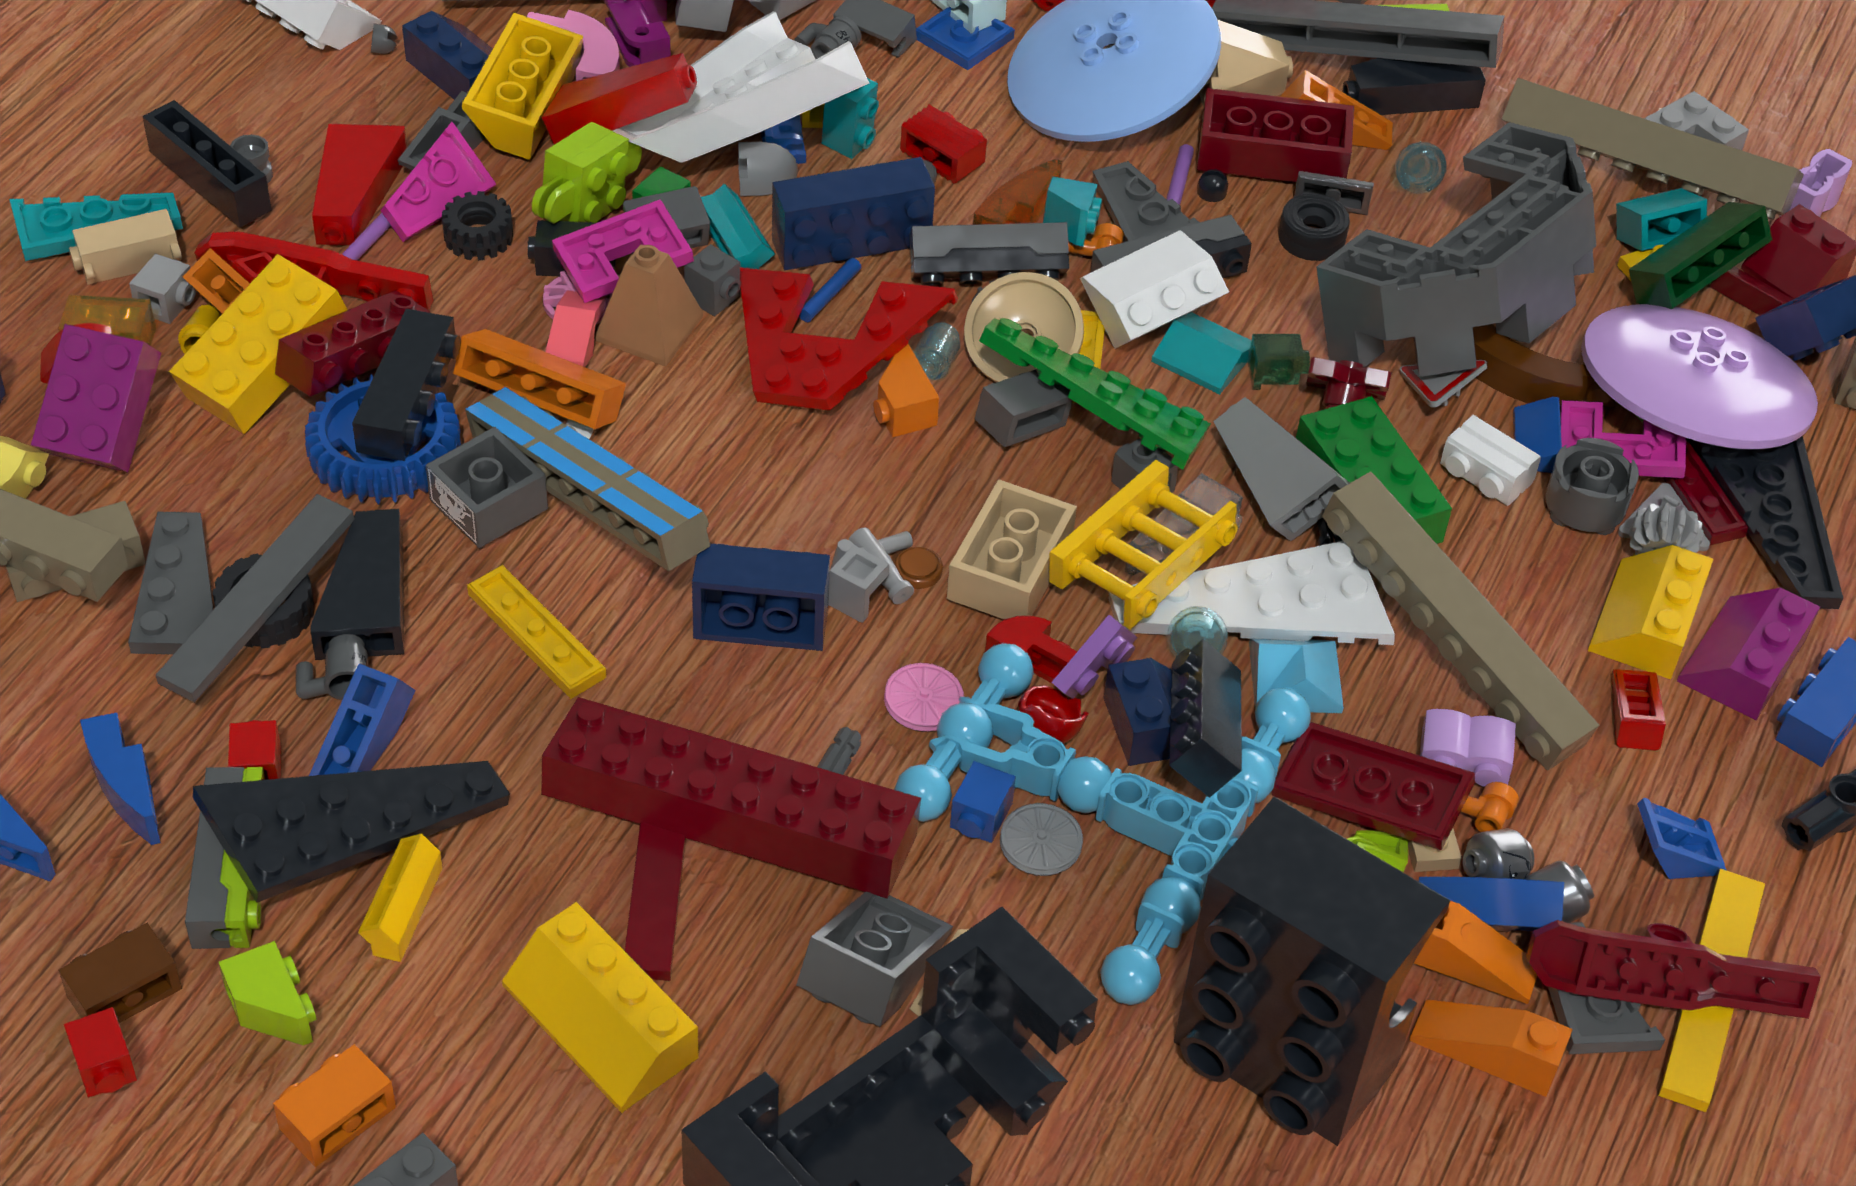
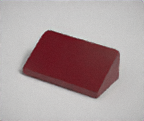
M1735 266L1710 284L1712 289L1759 315L1793 299Z

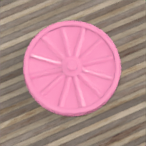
M914 663L901 667L890 676L885 687L884 702L889 714L901 725L917 731H936L942 713L950 706L959 704V698L964 697V692L958 679L948 670L934 664Z

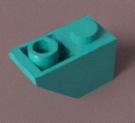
M1052 177L1047 191L1043 223L1067 222L1068 241L1083 247L1087 234L1094 235L1096 222L1100 216L1102 198L1096 197L1097 184Z

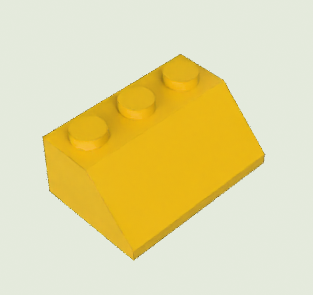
M1675 545L1623 558L1588 651L1647 672H1655L1657 675L1671 680L1684 647L1713 558Z

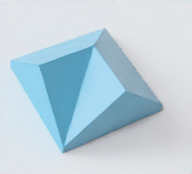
M1249 640L1255 709L1260 698L1269 690L1288 688L1294 689L1305 697L1310 707V712H1343L1336 641Z

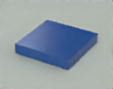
M950 6L916 28L917 40L966 70H969L1014 39L1015 29L998 19L992 20L991 26L980 31L979 26H977L975 31L970 33L963 27L961 19L954 20L950 16L951 10L954 9Z

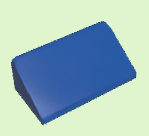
M1559 397L1542 399L1514 407L1513 410L1514 440L1541 456L1537 470L1539 472L1552 473L1556 456L1562 448Z

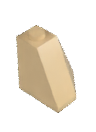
M1217 20L1221 32V50L1212 75L1199 91L1203 108L1207 88L1270 96L1281 95L1285 91L1287 78H1291L1293 74L1292 58L1286 55L1282 42Z

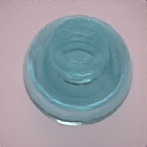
M1416 142L1406 146L1399 153L1395 162V174L1398 182L1404 189L1416 194L1427 193L1436 188L1443 180L1447 168L1443 152L1437 146L1428 142Z
M1193 606L1180 611L1172 619L1168 627L1167 641L1175 657L1186 648L1191 650L1202 639L1223 654L1228 642V632L1223 619L1215 611L1202 606Z

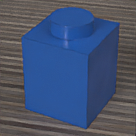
M973 761L952 800L950 828L960 831L967 837L979 838L992 843L1013 804L1016 776Z

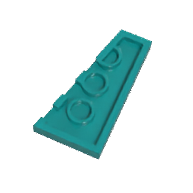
M173 192L122 194L118 201H107L101 198L100 195L84 196L83 202L61 203L60 197L43 198V204H25L24 198L9 199L25 261L69 252V247L76 246L72 230L167 209L174 230L183 229Z

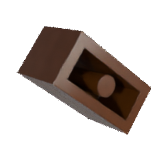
M148 922L134 930L121 933L113 941L89 954L76 957L68 965L58 969L66 996L81 1018L113 1007L118 1023H121L182 989L175 961Z

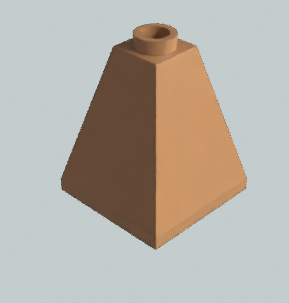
M639 245L623 267L596 332L595 340L597 342L665 367L668 365L703 318L702 309L669 254L659 251L652 245Z

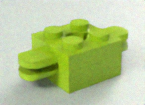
M594 122L588 123L545 150L543 186L538 188L534 194L532 212L534 215L544 218L553 224L558 221L597 223L601 218L618 209L623 204L626 197V190L624 188L625 177L638 168L642 156L641 146L629 142L628 138Z

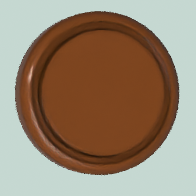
M924 547L907 548L897 555L894 562L903 580L909 581L914 589H924L935 585L940 580L943 572V563L940 556L933 550Z

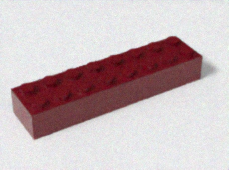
M580 697L576 699L542 754L541 795L640 824L642 822L676 832L694 841L860 891L869 892L887 899L917 836L921 805L920 797Z

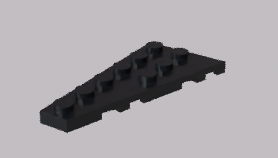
M1803 436L1791 443L1765 449L1728 448L1686 438L1748 526L1747 533L1784 589L1820 606V609H1839L1843 601V595Z
M488 761L199 785L193 786L192 797L254 900L258 903L394 850L402 838L423 834L427 837L507 806L510 793Z

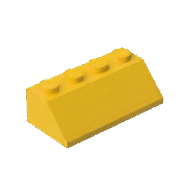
M513 13L462 102V110L495 149L531 159L547 129L542 119L543 114L561 86L571 83L576 75V68L581 57L583 35Z
M577 902L536 929L502 979V986L621 1113L699 1058L698 1026Z

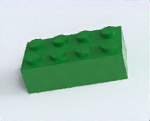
M1372 396L1300 416L1296 434L1297 440L1350 483L1371 471L1436 544L1444 541L1452 507Z

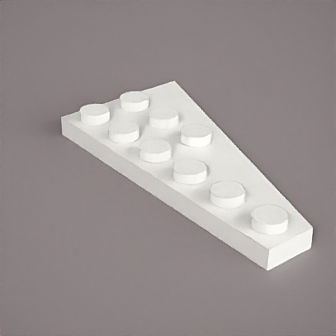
M1344 541L1193 572L1158 604L1150 617L1143 618L1131 630L1128 629L1132 633L1172 635L1176 630L1200 631V636L1217 637V632L1241 633L1240 638L1309 641L1313 636L1338 637V643H1354L1355 638L1378 639V644L1394 645L1395 633L1368 568L1356 559L1354 552ZM1109 592V602L1114 618L1124 626V600Z

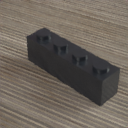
M173 100L142 116L149 152L241 228L272 211L266 175L178 102Z
M405 309L352 422L357 453L405 461L412 445H418L422 433V422L425 416H431L434 409L435 393L438 387L443 388L446 383L448 364L451 359H456L459 354L461 341L460 336L455 334L454 317Z
M1202 639L1191 650L1186 648L1181 651L1172 664L1169 766L1210 798L1242 771L1241 670Z

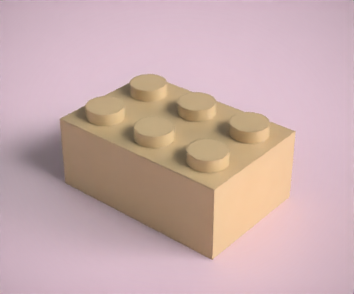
M998 479L949 565L947 599L1002 619L1015 616H1032L1050 583L1049 552L1074 531L1077 506Z

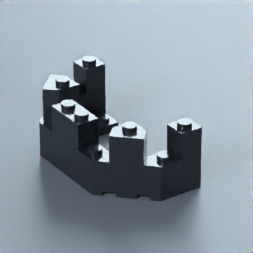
M1000 907L926 959L922 1010L918 1018L778 1116L779 1085L765 1071L681 1130L683 1184L685 1186H970L973 1164L950 1139H953L963 1131L968 1120L979 1105L1010 1136L1028 1135L1035 1124L1046 1115L1049 1106L1068 1082L1028 1042L1033 1034H1036L1055 1054L1071 1043L1074 1046L1079 1045L1090 1036L1095 1028L1094 1020L1098 999L1007 910Z

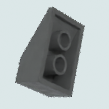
M864 892L811 936L796 985L811 992L816 999L822 1002L833 1003L853 1013L862 1022L881 1027L901 1008L924 974L926 959L941 949L950 936L953 926L890 895L887 899Z

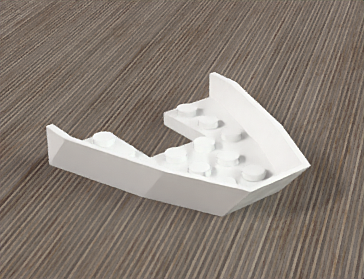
M772 11L742 28L691 64L696 73L697 87L688 103L612 131L628 138L631 143L683 163L764 131L869 84V81L851 42L848 41L820 58L815 59L810 47L787 38L776 12Z

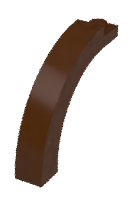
M1493 324L1473 327L1476 360H1485L1487 362V369L1475 378L1493 389L1525 403H1532L1550 397H1559L1560 412L1562 400L1603 402V407H1615L1616 401L1596 383L1585 364L1567 362L1535 352L1507 336L1497 334L1496 327Z

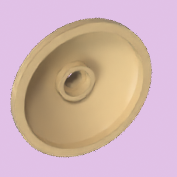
M1019 272L998 278L987 285L976 296L967 312L964 336L969 355L975 366L986 377L996 383L1037 368L1032 365L1027 367L1016 365L979 341L985 326L994 318L998 320L1000 318L1010 319L1022 327L1021 331L1031 334L1035 338L1036 336L1047 337L1058 344V349L1070 355L1073 353L1079 354L1083 343L1084 323L1076 299L1064 285L1043 274Z

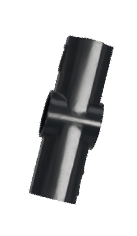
M1856 769L1849 774L1834 776L1826 790L1784 818L1781 826L1786 833V839L1797 850L1806 849L1811 851L1836 833L1851 831L1856 826Z

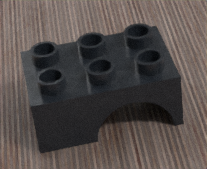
M1274 796L1208 874L1174 1043L1180 1046L1182 1055L1187 1063L1203 1077L1216 1082H1224L1231 1078L1261 1097L1269 1115L1286 1130L1298 1135H1309L1314 1131L1338 1146L1398 1066L1417 1002L1408 998L1405 1004L1401 1006L1395 1000L1417 956L1440 920L1446 914L1450 900Z

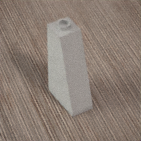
M1246 397L1230 406L1225 413L1213 421L1270 526L1290 541L1322 519V515L1333 493L1350 484V482Z

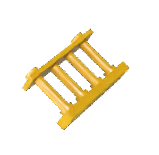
M1154 460L1049 552V582L1063 590L1075 578L1084 577L1124 600V626L1131 630L1140 620L1150 617L1158 604L1220 547L1227 546L1232 542L1238 529L1236 524L1237 504L1229 501L1215 515L1205 512L1170 492L1168 486L1169 467ZM1162 506L1196 525L1199 529L1186 539L1147 517V515L1153 509ZM1136 529L1173 550V552L1165 560L1159 562L1122 541L1121 538L1127 532ZM1110 553L1147 574V576L1134 587L1093 562L1102 554Z

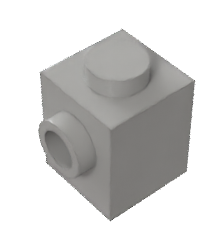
M155 254L129 283L135 312L171 324L184 307L191 304L196 295V290L182 277L190 269V265Z

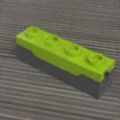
M244 767L206 768L204 785L265 780L263 767H247V769H244ZM200 811L185 916L191 948L211 949L231 948V946L234 948H250L252 929H259L261 924V903H256Z

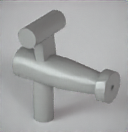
M864 527L856 530L849 540L842 539L838 542L831 568L853 545H856L890 563L889 575L881 584L889 591L888 596L894 604L904 603L913 595V586L909 581L903 580L894 562L888 555L912 547L913 539L908 531L877 540L871 531Z

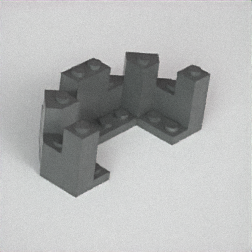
M1509 122L1463 156L1465 171L1490 178L1492 201L1432 247H1426L1366 229L1316 266L1329 360L1336 362L1340 360L1353 361L1366 367L1385 352L1383 340L1390 341L1413 337L1416 363L1420 377L1477 368L1473 327L1496 323L1497 334L1513 338L1519 342L1530 343L1575 307L1574 276L1594 273L1593 248L1596 247L1593 191L1590 183H1587L1586 172L1581 158L1577 156L1574 139Z

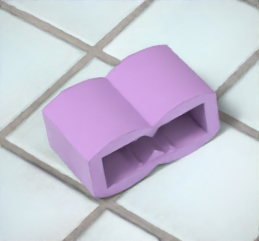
M1831 149L1818 152L1812 158L1809 167L1800 169L1804 176L1790 210L1801 204L1821 217L1822 212L1833 208L1840 198L1852 166V161Z
M1449 709L1427 710L1422 728L1420 756L1474 772L1475 783L1481 786H1486L1491 782H1502L1508 785L1513 767L1516 724L1495 716L1470 717L1462 712Z

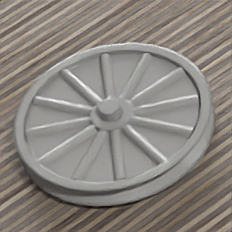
M1034 803L1022 806L1008 815L1001 828L1000 845L1003 854L1012 865L1029 874L1045 876L1063 872L1077 861L1082 850L1083 834L1077 820L1064 809L1051 804Z

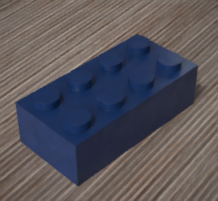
M922 157L772 182V242L784 271L910 249L909 233L912 226H933L935 185Z

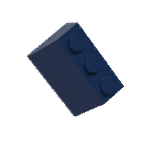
M430 11L402 25L406 61L454 100L461 91L468 93L493 48L464 25L434 11Z

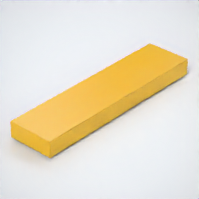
M503 565L467 584L468 595L570 699L607 678L606 668Z

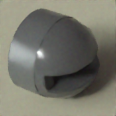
M374 23L371 53L387 54L396 48L397 44L394 40L397 39V35L391 27Z

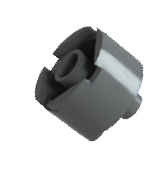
M1597 438L1579 439L1576 445L1566 448L1567 445L1562 447L1556 456L1545 493L1546 503L1550 510V518L1555 524L1560 526H1570L1581 531L1608 535L1614 532L1615 527L1626 516L1639 477L1638 467L1633 459L1630 463L1623 456L1624 450L1612 442Z

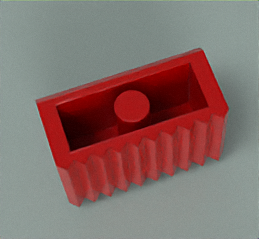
M928 104L927 108H923L921 112L918 111L917 115L914 114L912 118H908L907 122L904 121L901 125L900 149L902 153L906 152L908 157H922V159L931 162L935 166L937 173H940L941 177L945 176L947 181L951 180L953 184L985 163L987 139L977 129H970L956 121L949 112H942Z

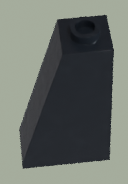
M1376 58L1351 65L1348 81H1344L1342 92L1380 115L1479 108L1486 79L1481 68L1477 66Z
M400 509L356 511L354 521L350 525L310 626L315 660H325L329 642L334 637L342 634H351L361 638L368 657L404 655V563Z

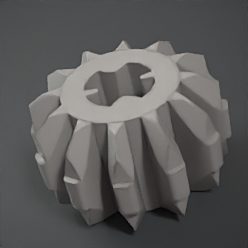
M1654 503L1649 504L1648 508L1638 509L1636 517L1633 519V525L1630 526L1629 539H1631L1630 547L1635 550V555L1670 545L1697 553L1703 540L1702 522L1698 520L1697 513L1685 511L1682 505L1673 507L1668 503L1665 506H1658Z

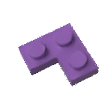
M1108 615L1052 683L1071 698H1074L1078 693L1084 695L1096 683L1099 677L1096 671L1101 665L1108 669L1110 664L1126 662L1135 650V646L1132 644L1138 637L1111 615Z

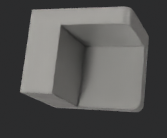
M853 545L829 570L828 605L859 622H864L869 614V596L889 575L890 563Z

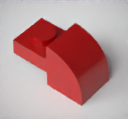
M1015 616L1005 619L995 625L986 636L985 652L994 645L1002 643L1015 644L1028 653L1033 665L1034 674L1052 683L1078 651L1062 641L1051 638L1052 622L1036 616Z

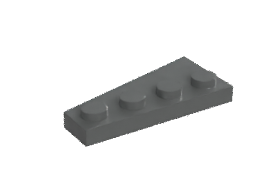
M157 512L128 641L132 654H174L214 610L201 513Z

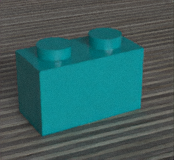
M1680 188L1616 203L1617 240L1640 251L1652 249L1657 245H1665L1707 217V199Z

